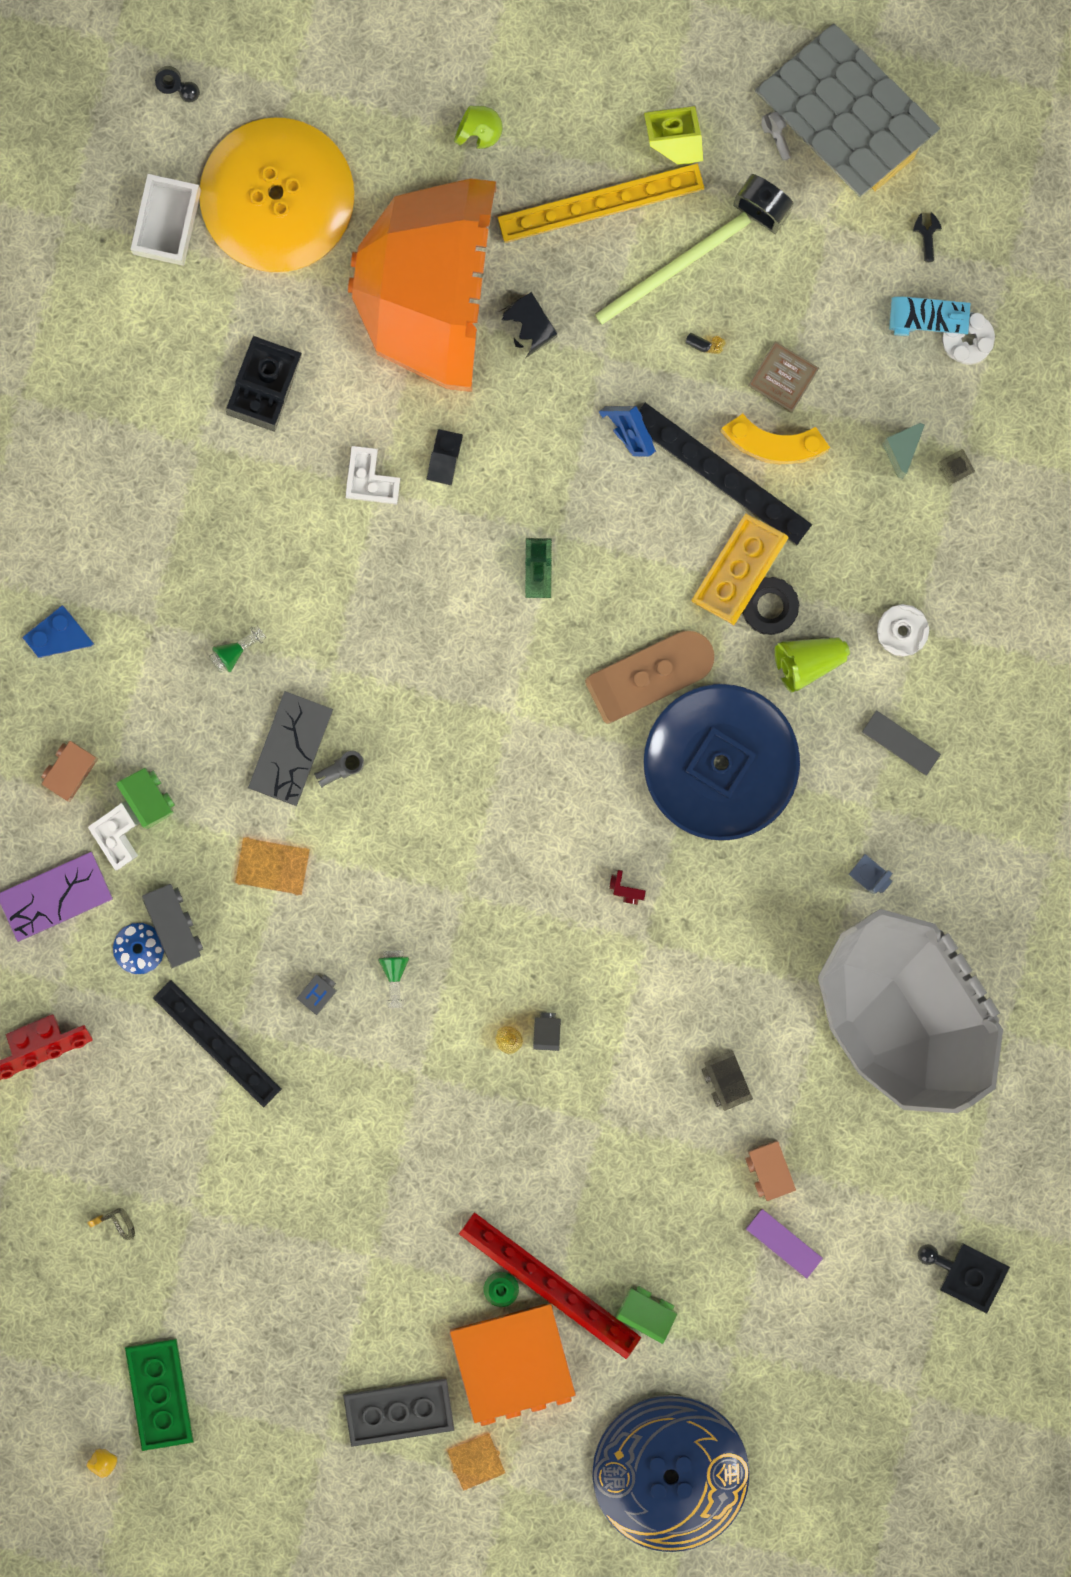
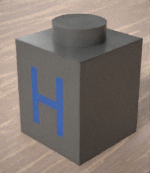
M316 974L296 999L315 1015H318L337 992L334 988L336 983L326 974L322 977Z

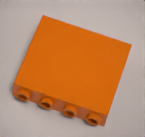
M550 1302L450 1330L474 1423L480 1422L481 1426L495 1423L497 1417L506 1415V1419L522 1415V1410L531 1408L532 1412L546 1409V1404L556 1401L557 1405L571 1402V1397L576 1396Z

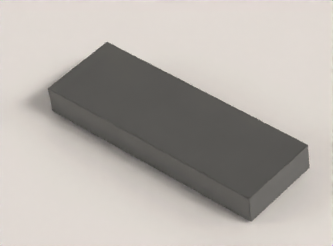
M877 710L862 731L863 734L925 776L928 775L941 755Z

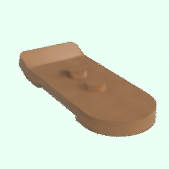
M683 631L591 674L585 679V683L603 721L606 724H610L705 678L714 664V650L709 640L702 634L694 631Z

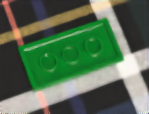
M177 1338L125 1347L142 1451L194 1443Z

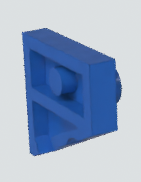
M605 406L599 410L602 418L608 416L617 428L613 432L623 441L632 456L649 457L656 452L652 443V437L647 432L642 415L636 406Z
M64 605L22 637L38 658L95 645Z

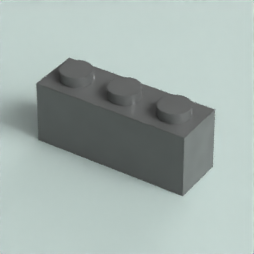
M169 884L142 895V900L171 969L201 957L199 951L204 949L198 935L193 937L189 927L194 925L188 911L183 913L179 903L184 901L178 887L173 889L172 885Z

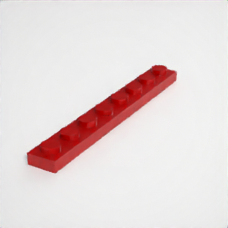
M475 1212L459 1232L460 1236L623 1358L627 1359L642 1338Z

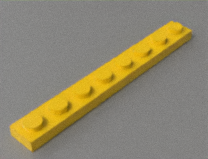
M697 163L498 217V222L505 244L704 190V184Z

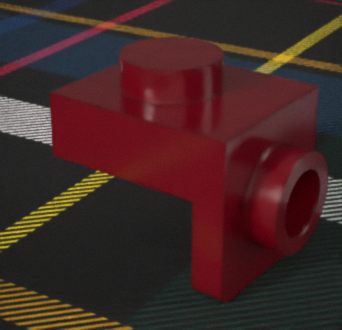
M617 870V875H611L609 889L614 890L613 895L623 897V902L638 905L639 900L644 901L646 890L620 886L623 870Z

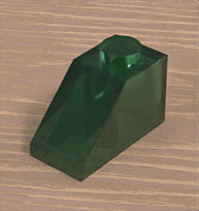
M526 538L525 598H551L552 538Z

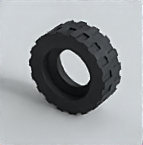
M765 577L742 614L746 623L754 631L763 635L780 634L787 630L798 616L800 606L798 595L785 580L778 579L777 577ZM768 593L778 595L783 602L782 613L774 619L764 618L759 613L757 607L759 599Z

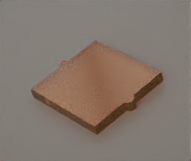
M489 1433L447 1450L454 1467L453 1473L457 1474L463 1491L506 1473L499 1458L500 1451L496 1450Z

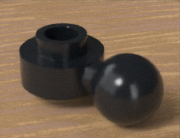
M164 66L157 71L155 85L160 92L172 94L178 91L181 99L188 103L198 99L200 95L199 87L193 82H181V74L176 68ZM170 75L172 76L173 80L166 81L164 79V76Z

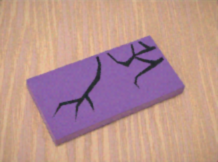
M93 852L87 853L0 893V904L17 942L113 900Z

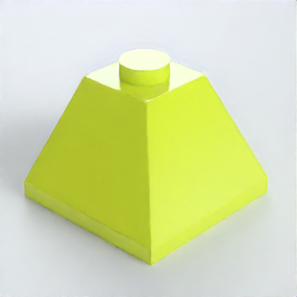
M695 106L644 113L649 143L652 148L676 164H692L703 161L701 131Z

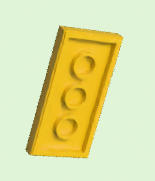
M745 513L691 601L734 626L789 537Z

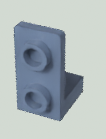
M864 854L848 875L870 893L876 894L877 892L883 893L892 883L890 877L893 873L889 870L885 871Z

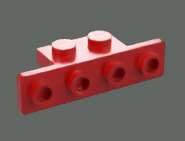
M52 1014L5 1034L12 1056L0 1060V1080L11 1078L18 1072L32 1069L44 1061L58 1058L65 1052L85 1046L93 1041L90 1032L85 1025L61 1034L57 1019Z

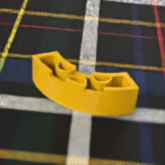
M743 413L723 426L720 431L742 453L770 464L803 463L825 454L830 449V446L816 426L796 435H776L758 428Z

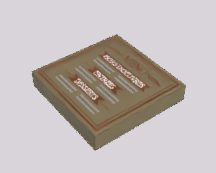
M775 341L748 387L792 413L819 370V367Z

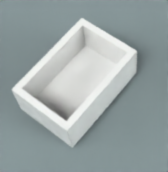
M151 174L147 175L131 245L133 255L184 266L201 193L199 185Z

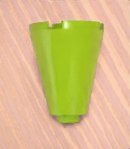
M839 637L783 641L777 643L778 645L774 648L777 669L782 668L785 675L781 680L791 693L801 690L847 662V656L850 655L847 642L842 641Z

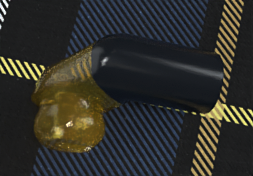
M690 333L685 341L692 348L711 354H720L726 344L725 340L719 336H714L712 341L709 342L694 333Z

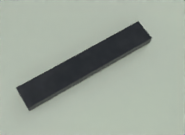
M172 980L153 997L263 1108L282 1090Z

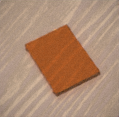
M249 837L243 838L235 883L293 893L297 896L302 895L310 850L254 840Z

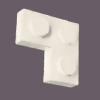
M352 446L346 498L397 505L400 478L375 475L378 449Z
M127 801L121 803L88 827L115 871L138 857L125 836V833L140 823Z

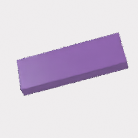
M763 1209L759 1211L746 1227L747 1231L806 1279L823 1260L819 1254Z

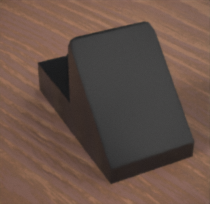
M438 429L426 480L452 486L463 434Z

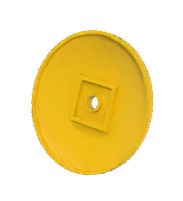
M264 118L235 129L213 150L201 176L200 209L211 237L232 259L259 271L289 272L317 262L327 255L341 240L353 213L354 183L344 155L337 145L322 131L295 119ZM274 186H279L284 191L283 196L278 200H274L269 196V191Z

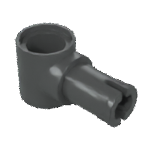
M348 751L342 757L334 760V764L319 772H315L314 775L317 780L326 776L318 781L321 788H323L325 785L341 777L345 779L351 775L359 774L364 768V758L356 751ZM349 756H357L359 758L360 765L357 769H347L345 762Z

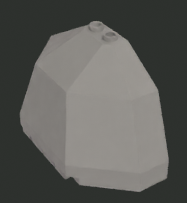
M879 909L841 933L818 976L830 1030L858 1074L903 1110L959 1113L973 1106L996 1089L1003 1028L999 1024V1018L997 1017L1000 1012L990 997L985 998L984 995L987 992L977 976L974 975L972 977L970 975V972L973 970L963 954L957 955L955 950L958 947L949 933L944 934L934 923Z

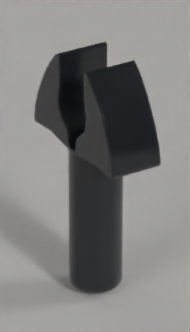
M932 212L930 213L931 226L928 230L922 224V213L918 216L913 227V233L919 232L923 237L924 261L927 263L935 260L933 234L935 231H941L942 229L939 220Z

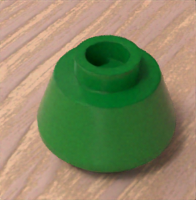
M499 1271L491 1274L486 1279L484 1295L490 1304L496 1307H506L517 1299L519 1284L510 1273Z

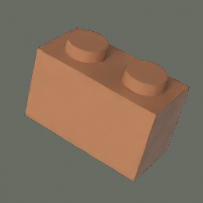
M69 741L68 744L63 743L55 755L58 757L57 761L53 766L48 765L41 778L44 779L42 782L43 786L66 801L71 802L98 758L74 742Z
M777 1140L748 1150L750 1157L745 1158L750 1173L756 1172L758 1181L754 1184L759 1197L764 1196L766 1201H770L796 1191Z

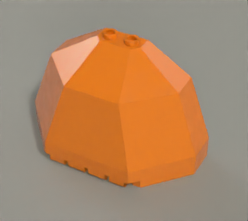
M470 178L395 196L360 243L357 252H352L351 267H355L354 278L349 277L348 293H352L353 302L377 355L445 389L472 392L477 329L472 323L478 322L479 304L469 302L470 299L480 300L483 278L473 277V273L483 274L486 252L476 251V247H487L489 231L487 227L490 225L494 193H496L497 188L496 181Z

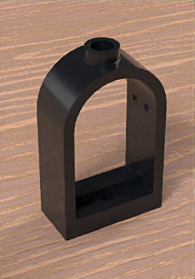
M750 174L737 193L733 204L734 207L741 212H745L747 216L775 235L790 215L794 205L791 198L782 190L756 174Z

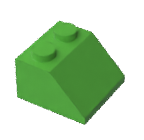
M147 768L116 783L145 829L153 827L174 813L172 807L175 806L170 795L167 792L163 794L158 787L161 781L155 771L149 772Z
M638 1286L637 1289L631 1287L616 1313L617 1319L664 1344L677 1316V1312L673 1310L675 1306L662 1298L660 1302L650 1297L652 1293L641 1286Z

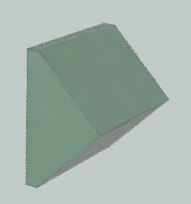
M916 424L886 438L882 445L898 478L903 479L907 474L925 424Z

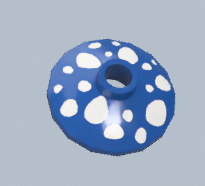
M132 923L122 928L116 935L113 944V954L118 965L125 971L133 974H146L154 970L161 963L164 955V950L155 928L144 923ZM135 944L142 945L143 950L141 953L137 954L134 952L133 947Z

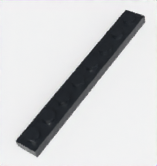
M646 402L643 404L639 411L647 432L652 437V441L764 523L786 534L789 537L788 540L797 546L813 524Z

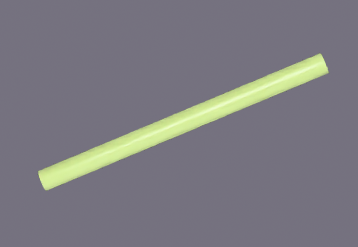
M743 212L597 312L595 316L598 321L603 325L749 225L751 221L747 214Z

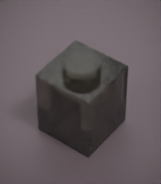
M963 449L946 457L937 464L949 487L975 473Z

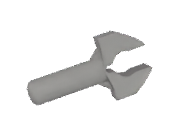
M777 111L770 112L762 117V128L764 133L772 134L782 160H788L791 158V153L782 133V128L786 127V123Z

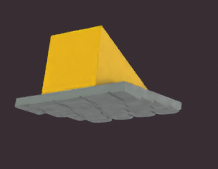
M834 23L755 89V92L774 111H777L783 117L784 121L859 197L871 188L874 191L878 190L915 158L920 146L941 129Z

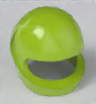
M470 105L459 124L454 142L461 146L470 136L476 135L478 136L476 149H485L493 146L500 139L503 130L500 116L492 108Z

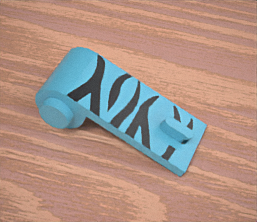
M892 297L889 329L893 330L894 335L909 336L910 332L915 330L967 335L971 303L912 297Z

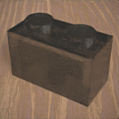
M733 1050L703 1062L705 1068H702L701 1071L706 1083L712 1082L715 1092L711 1093L716 1107L722 1106V1109L726 1111L753 1099Z

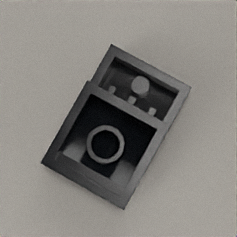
M253 336L226 407V415L275 432L302 353Z

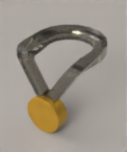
M117 1208L104 1216L99 1215L87 1222L91 1228L111 1218L117 1231L125 1240L135 1237L134 1225L123 1208ZM120 1213L127 1225L128 1234L121 1228L115 1214Z

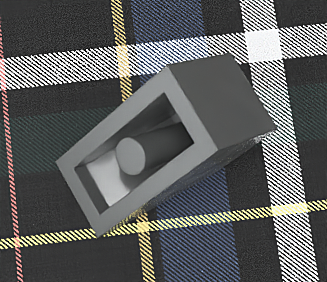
M540 1012V1017H535L533 1050L559 1051L561 1018H556V1013Z

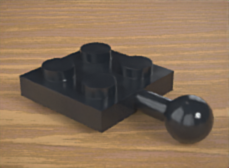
M962 1243L954 1261L939 1255L937 1249L930 1244L921 1246L917 1254L922 1264H936L948 1270L939 1289L940 1291L986 1314L1010 1269V1266Z

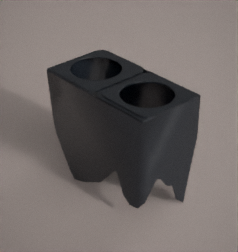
M532 292L502 309L507 310L503 313L501 320L521 322L522 327L519 338L522 340H533L525 359L557 338V331ZM514 338L515 347L523 348L524 346Z

